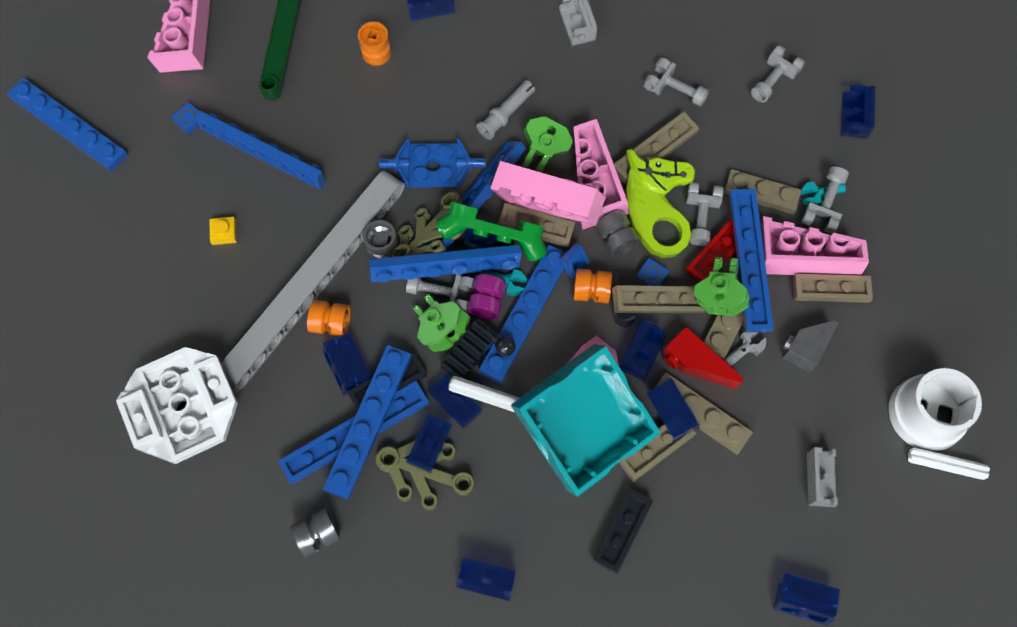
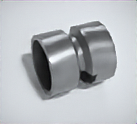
M623 210L613 211L605 215L596 224L601 237L607 239L605 245L612 256L625 254L640 242L635 230L629 227L630 221Z
M376 220L366 226L363 238L371 259L392 257V251L399 246L394 227L384 220Z
M327 508L312 514L309 521L304 518L291 525L293 536L304 557L319 551L322 544L329 546L341 540Z

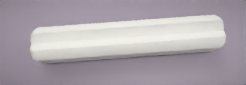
M453 376L449 382V390L512 412L514 410L510 405L519 399V397L457 376Z
M912 448L908 453V461L910 463L982 480L989 477L990 467L986 464L918 448Z

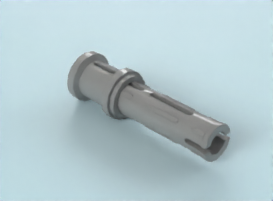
M525 80L499 108H493L490 111V115L483 122L480 121L476 125L483 137L492 140L495 137L494 133L508 123V117L535 92L534 86L529 89L532 85L531 82Z

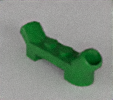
M452 201L450 202L448 214L436 220V228L444 239H450L465 229L472 228L474 229L473 234L487 237L488 233L497 235L496 240L510 244L512 239L517 240L529 261H537L547 253V248L541 239L545 227L518 220L516 228L513 229L476 219L477 208Z

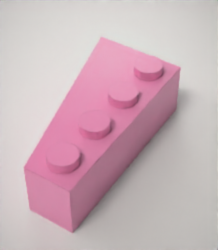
M169 0L170 8L163 15L162 21L164 23L160 32H157L154 39L156 42L154 50H150L147 58L159 72L204 69L210 0Z
M597 119L574 126L578 183L585 185V183L593 184L605 196L598 221L605 215L617 210H623L628 215V202ZM581 222L582 230L596 226Z
M502 161L499 163L490 188L508 204L592 225L597 224L605 201V196L593 184L585 183V185H582L570 179H561Z
M763 216L760 226L767 274L862 275L869 263L866 240L837 233L829 235L821 233L816 228L810 227L808 230L795 227V223L784 221V223L774 222L772 218Z

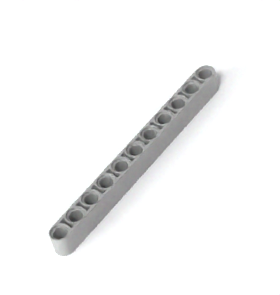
M386 171L380 172L222 361L221 365L234 392L240 391L307 311L312 301L316 300L364 241L363 233L366 226L373 221L381 220L401 196L405 188V184Z

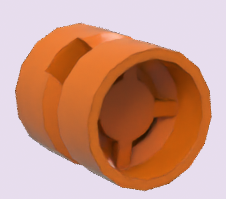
M368 22L361 26L358 31V39L363 59L370 65H383L391 57L387 28L379 22Z
M577 268L574 300L588 302L590 298H593L596 303L609 304L612 272L597 271L593 274L589 269Z
M313 300L308 312V331L324 334L328 331L329 335L345 337L350 323V305L334 303L330 306L327 301Z

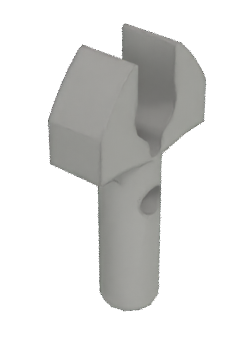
M745 331L740 336L742 345L729 354L724 361L731 367L748 352L758 356L765 349L766 337L759 344L750 345L751 338L756 336L758 332L746 333Z

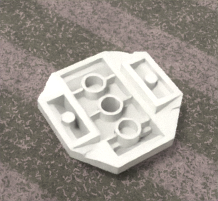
M187 347L137 368L129 379L124 391L120 393L116 400L134 448L174 464L226 441L238 405L219 358L214 354L204 353ZM183 401H187L186 407L181 411H177L178 405Z

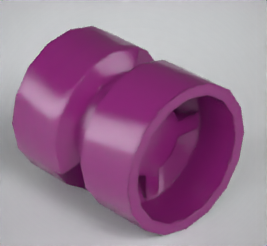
M477 275L472 288L474 294L470 296L467 307L468 313L481 319H498L502 305L499 300L504 297L507 285L505 281L491 275Z

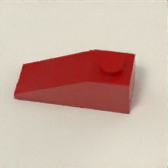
M687 327L665 347L662 354L664 361L672 369L677 368L681 373L736 390L745 380Z

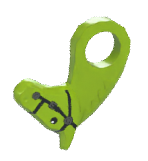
M633 149L626 150L631 167L626 185V199L632 228L644 247L651 254L660 258L675 257L688 246L691 230L689 222L668 202L665 195L676 186L688 185L690 182H693L695 169L687 162L672 161L658 157L639 158ZM659 221L673 223L679 232L678 243L673 246L659 244L652 234L653 225Z

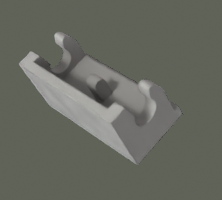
M563 0V2L570 1L569 3L559 5V11L571 45L596 40L597 25L588 0Z
M814 447L807 453L808 506L837 507L835 449L822 451V448Z

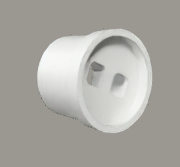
M949 368L935 369L926 374L909 378L896 387L889 401L890 421L897 434L909 445L931 452L942 451L956 444L965 435L968 428L976 422L982 408L981 395L974 382L965 374ZM921 400L927 403L926 410L924 406L921 405ZM939 406L952 410L951 423H945L937 419Z

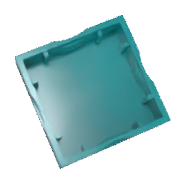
M593 344L510 405L565 489L576 497L607 475L618 462L632 456L661 434L642 402L632 393L625 375L608 348L599 344Z

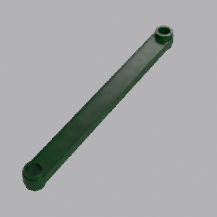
M278 0L259 82V89L263 97L269 101L279 99L282 94L301 0Z

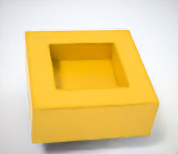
M235 217L210 219V242L212 245L237 243Z

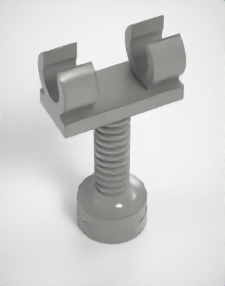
M778 45L767 61V64L775 69L764 82H758L751 90L753 98L759 102H766L772 95L771 87L779 77L785 74L794 79L806 61L797 57L794 63L791 64L782 58L786 49Z
M659 58L655 70L662 74L663 77L659 80L654 75H648L644 81L646 82L644 87L648 91L660 95L664 87L668 85L691 96L693 99L692 103L701 107L709 94V89L702 86L694 89V87L692 88V86L690 87V85L688 86L673 78L672 75L675 72L676 64L670 63L665 58Z
M835 166L830 167L827 175L830 183L821 206L809 203L801 223L810 226L815 215L829 219L825 232L830 234L836 232L842 214L830 209L839 185L846 183L849 175L847 170Z
M690 182L686 204L699 206L697 227L691 231L690 243L696 246H706L710 243V232L706 230L708 207L720 208L723 186L714 185L712 194L709 196L698 194L699 183Z
M456 275L454 286L450 288L423 282L421 277L407 281L406 293L416 295L418 291L422 290L429 293H437V295L449 296V302H455L468 314L467 307L469 302L457 299L459 289L472 292L475 279Z

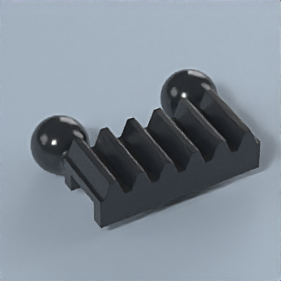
M477 319L472 323V327L467 329L466 335L461 337L459 344L455 345L453 351L447 355V359L441 363L440 368L451 377L457 376L484 386L481 379L477 377L470 378L469 374L489 348L494 344L496 352L500 356L509 357L514 353L516 345L512 338L501 337L481 320Z

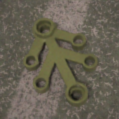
M449 192L442 197L441 205L443 209L427 226L426 224L431 219L430 213L426 208L417 210L414 215L416 218L415 239L410 243V240L415 236V232L410 225L401 227L398 231L400 245L392 251V257L445 252L446 247L442 241L436 240L442 238L435 224L437 219L448 214L451 201L463 204L458 193ZM462 232L450 239H457L461 236ZM435 240L430 245L420 247L423 243Z
M426 435L418 436L415 441L399 449L393 446L381 448L376 455V464L383 472L390 473L397 488L396 495L400 501L407 502L413 496V491L409 485L405 484L400 469L411 473L422 497V506L426 510L435 509L438 500L431 493L425 478L452 486L454 491L462 496L470 494L474 488L473 478L468 473L462 472L454 476L429 467L443 459L449 461L455 457V447L450 443L443 444L439 450L414 462L404 458L416 451L427 452L431 448L430 438ZM421 440L428 441V445L424 448L419 447L418 443ZM445 448L453 450L450 456L443 455ZM387 456L394 457V461L391 464L385 463ZM461 481H467L469 484L464 490L458 487ZM402 489L409 490V495L405 498L400 496ZM432 497L435 500L432 506L425 505L426 498Z

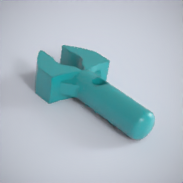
M814 181L806 183L800 195L810 193L815 196L805 198L802 204L808 206L809 203L820 206L822 203L821 198L825 197L829 186L820 188L815 185ZM845 184L839 185L836 194L846 191Z
M513 269V272L509 275L494 271L480 273V275H491L505 281L507 284L506 294L510 296L520 295L524 290L522 287L514 286L513 282L519 281L527 284L525 275L516 269Z

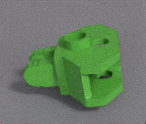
M546 116L530 119L523 130L529 146L522 167L527 168L532 162L533 155L536 154L542 158L535 170L542 173L547 161L552 156L569 151L573 141L567 128Z
M716 257L713 272H710L708 278L695 285L694 297L708 314L735 316L749 308L750 301L747 289L737 278L738 258L731 259L729 273H722L723 259L722 257Z
M428 293L424 298L430 307L426 311L419 305L413 308L419 315L418 319L420 320L417 338L422 344L428 345L433 352L449 350L466 333L470 316L455 302L440 304ZM454 330V336L449 338L448 335Z

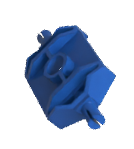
M406 139L394 159L380 158L379 164L380 169L394 168L406 188L460 187L464 183L468 172L471 171V168H486V157H469L460 139H457V143L410 144L409 139ZM431 163H437L440 166L436 171L427 169Z

